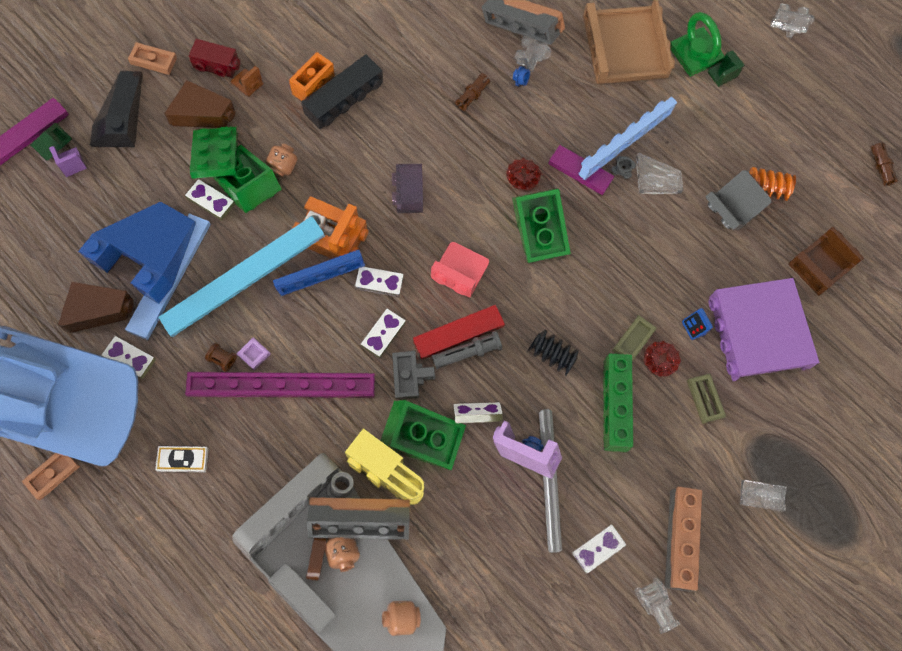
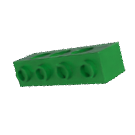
M609 353L603 361L604 451L628 452L633 448L632 355Z

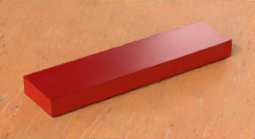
M493 305L413 337V342L421 360L468 342L474 339V337H480L505 326V323L497 306Z

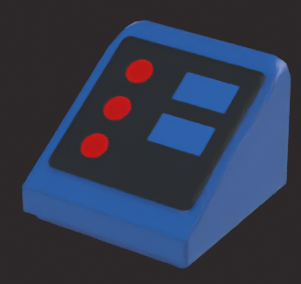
M702 308L682 321L692 340L706 335L713 328Z

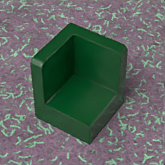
M731 50L726 53L720 64L708 70V74L716 85L720 87L737 78L745 65L737 54Z
M55 122L30 146L48 161L53 157L49 149L50 147L54 146L59 151L72 138Z

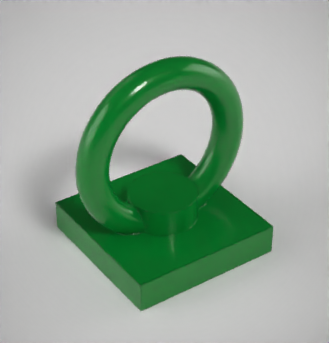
M694 13L688 21V34L670 42V50L689 77L721 63L725 56L721 51V35L715 21L706 13ZM702 21L708 27L712 37L704 26L696 30V23Z

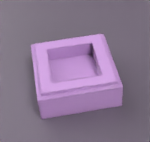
M254 337L237 352V355L253 370L271 355Z

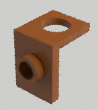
M254 66L250 71L244 68L231 80V83L247 97H250L263 85L257 66Z

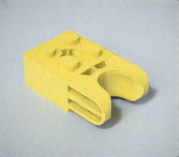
M362 429L345 451L348 459L347 462L349 463L348 466L358 474L362 471L367 474L368 481L375 487L380 488V486H383L399 499L410 500V505L419 503L424 495L423 480L403 465V457L368 431Z

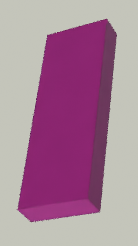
M559 145L548 164L597 193L604 195L615 176L600 168L584 180L579 175L584 158Z

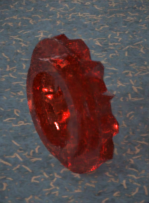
M525 158L521 160L515 159L512 164H509L507 179L514 188L529 190L534 188L540 181L539 165H535L533 160L529 161L525 160ZM523 168L526 170V173H528L525 177V180H523L521 174V170Z
M665 341L652 343L644 354V362L648 370L661 377L670 376L675 373L681 362L679 351L674 348L673 344L666 343ZM667 352V361L658 365L660 359L658 354L662 355Z

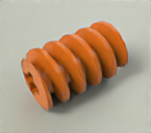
M752 167L749 171L770 197L774 192L776 199L779 200L781 195L784 194V200L788 201L792 195L796 184V175L791 176L789 173L783 175L782 172L774 173L772 170L766 172L765 169L757 170L756 167Z

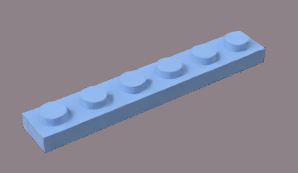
M670 97L665 102L663 100L660 101L651 113L647 111L640 118L639 122L631 123L623 134L618 133L611 140L610 144L602 145L594 156L591 157L589 155L581 163L582 168L579 175L586 180L671 115L677 101L673 97Z

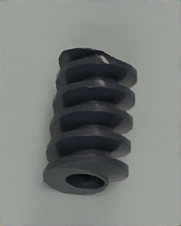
M545 329L538 333L527 352L534 348V357L542 353V362L550 359L549 366L552 367L557 363V371L560 372L565 368V376H567L578 359L579 350L576 349L570 353V344L562 348L563 340L560 339L554 343L555 335L552 334L546 338L547 330Z

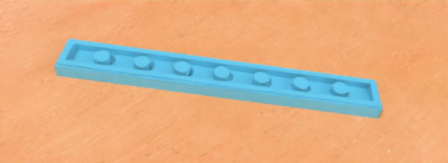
M313 216L309 217L158 318L168 334L174 337L325 237L324 232Z

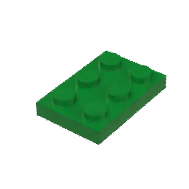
M237 127L193 130L190 175L192 179L236 175Z

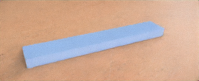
M192 214L187 216L194 220L196 225L173 287L160 304L143 296L125 328L128 333L145 340L150 338L159 321L158 317L163 314L211 225L209 221Z

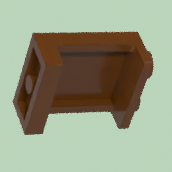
M831 227L813 244L799 253L788 265L820 296L861 262L864 257L857 248L853 247L844 238L841 232Z

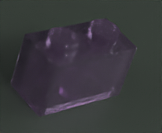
M396 164V173H392V186H396V192H392V205H397V213H423L422 164Z

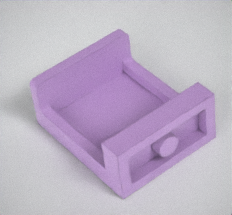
M506 421L503 422L501 427L498 426L494 432L493 442L502 457L550 479L553 478L562 459L558 443L548 439L543 452L535 450L515 441L509 422Z

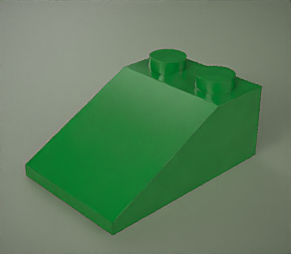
M242 145L237 146L236 175L213 177L231 200L245 213L255 209L259 204L282 190L273 170Z
M550 189L512 197L515 217L527 263L571 254L559 189Z
M407 400L394 401L381 442L396 453L452 470L466 425L455 423V420Z

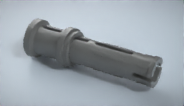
M495 330L490 335L481 338L474 337L472 342L432 355V359L436 369L475 355L482 357L484 353L496 349L500 351L502 350V344Z

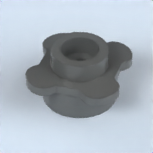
M619 156L616 158V165L612 167V173L629 179L632 176V169L636 167V163L629 157Z

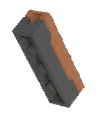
M487 0L482 6L486 23L550 45L565 29L561 11L526 0Z
M676 487L670 491L665 573L666 589L687 592L698 591L702 490Z
M310 498L307 515L308 538L342 537L353 539L409 540L410 500Z

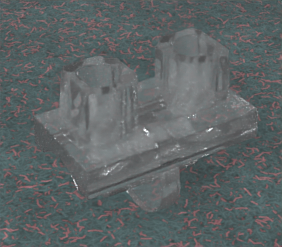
M781 4L771 21V27L787 31L786 36L792 38L795 32L806 33L809 25L814 21V15H810L809 8L801 7L796 12H792L788 4Z
M523 36L521 44L526 51L517 50L515 60L517 64L525 65L526 69L533 72L537 61L541 62L543 59H548L552 51L548 47L549 44Z
M742 480L740 505L786 511L785 494L787 486Z

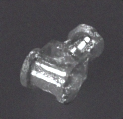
M654 578L652 583L643 588H635L636 596L641 605L646 609L648 615H654L660 627V634L670 631L680 624L679 620H675L668 607L672 603L665 586L659 578Z

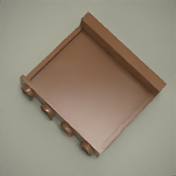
M653 0L651 6L596 10L595 3H586L583 19L597 84L669 77L671 70L674 69L675 60L674 57H671V43L669 39L667 40L666 23H663L662 6H659L658 0Z

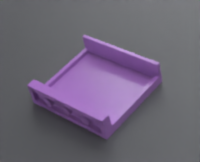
M793 278L717 289L709 297V308L715 316V329L720 334L721 351L725 353L727 359L726 369L728 374L731 375L732 381H736L740 377L788 369H811L819 363Z

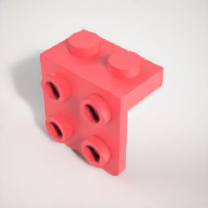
M451 242L441 260L434 262L431 268V278L437 283L453 289L458 294L470 298L487 269L489 260L456 242Z

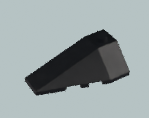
M141 71L119 72L92 125L91 147H135L142 83Z

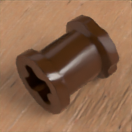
M214 343L207 351L205 359L209 363L214 362L221 366L222 370L227 372L234 365L237 354L229 353L220 348L221 346L218 343Z

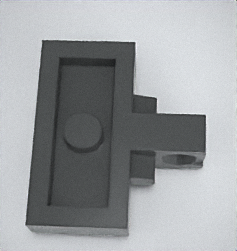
M415 351L392 353L396 400L419 398L418 385H424V381L435 380L434 367L423 368L422 364H417Z

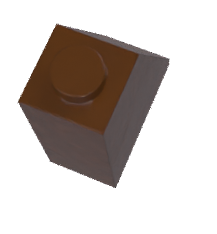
M186 80L164 114L172 126L221 128L226 127L228 122L234 119L235 109L230 99Z
M71 282L58 326L68 333H73L127 320L128 314L133 310V298L124 290Z

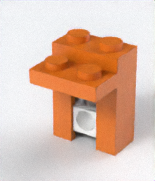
M309 197L304 206V209L308 210L303 221L313 216L315 221L320 224L319 227L324 232L325 237L308 247V249L330 259L359 250L358 246L361 241H365L369 230L367 229L366 220L358 216L357 207L348 203L344 211L314 197ZM295 222V224H294V226L292 227V229H293L294 227H296L297 225H299L300 223Z

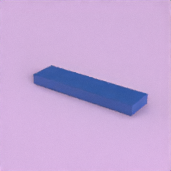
M356 250L275 279L273 283L278 293L284 296L364 267L365 263L360 250Z

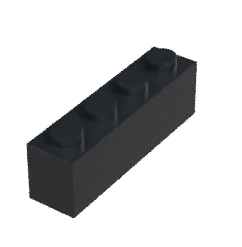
M365 54L301 102L303 113L319 130L324 126H329L336 117L346 113L352 105L362 101L368 93L381 86L383 83V70Z

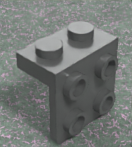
M746 170L741 171L718 192L711 191L705 197L709 201L707 203L708 207L714 213L718 212L722 217L721 222L727 229L740 230L772 203V198Z

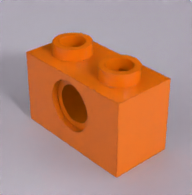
M316 52L289 79L292 95L303 101L335 77L333 63Z

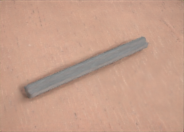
M548 409L540 410L541 444L544 447L548 439L554 442L552 411ZM556 471L552 479L543 475L548 551L551 553L562 551Z

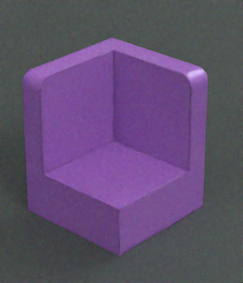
M54 146L49 148L56 165L66 177L87 169L77 147L61 154L58 153Z

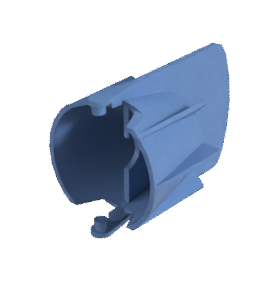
M0 325V339L6 340L8 334L14 335L11 337V342L16 344L11 348L0 346V437L98 466H107L113 462L125 445L135 421L138 404V377L135 368L120 361Z

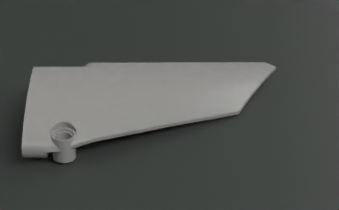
M325 453L317 456L233 534V543L268 578L272 588L332 651L444 650L445 625L387 539H355L360 552V558L354 563L355 567L346 572H340V569L331 568L324 551L319 581L306 579L314 538H308L307 532L310 498L361 499L353 487L352 476L347 472H342ZM344 482L348 488L346 490H339L335 484ZM412 601L415 607H419L421 616L420 627L416 628L413 634L392 636L388 632L387 627H383L382 612L387 611L390 602Z

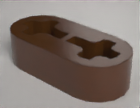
M314 538L306 579L319 581L327 538Z

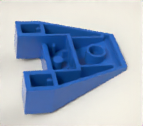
M159 202L93 233L78 252L91 264L106 273L109 272L122 254L143 266L131 281V284L141 294L160 304L173 287L196 222L168 205Z

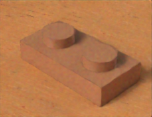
M137 42L128 58L129 63L168 75H170L177 60V56L173 52Z
M55 453L22 480V482L37 500H41L80 466L74 458Z

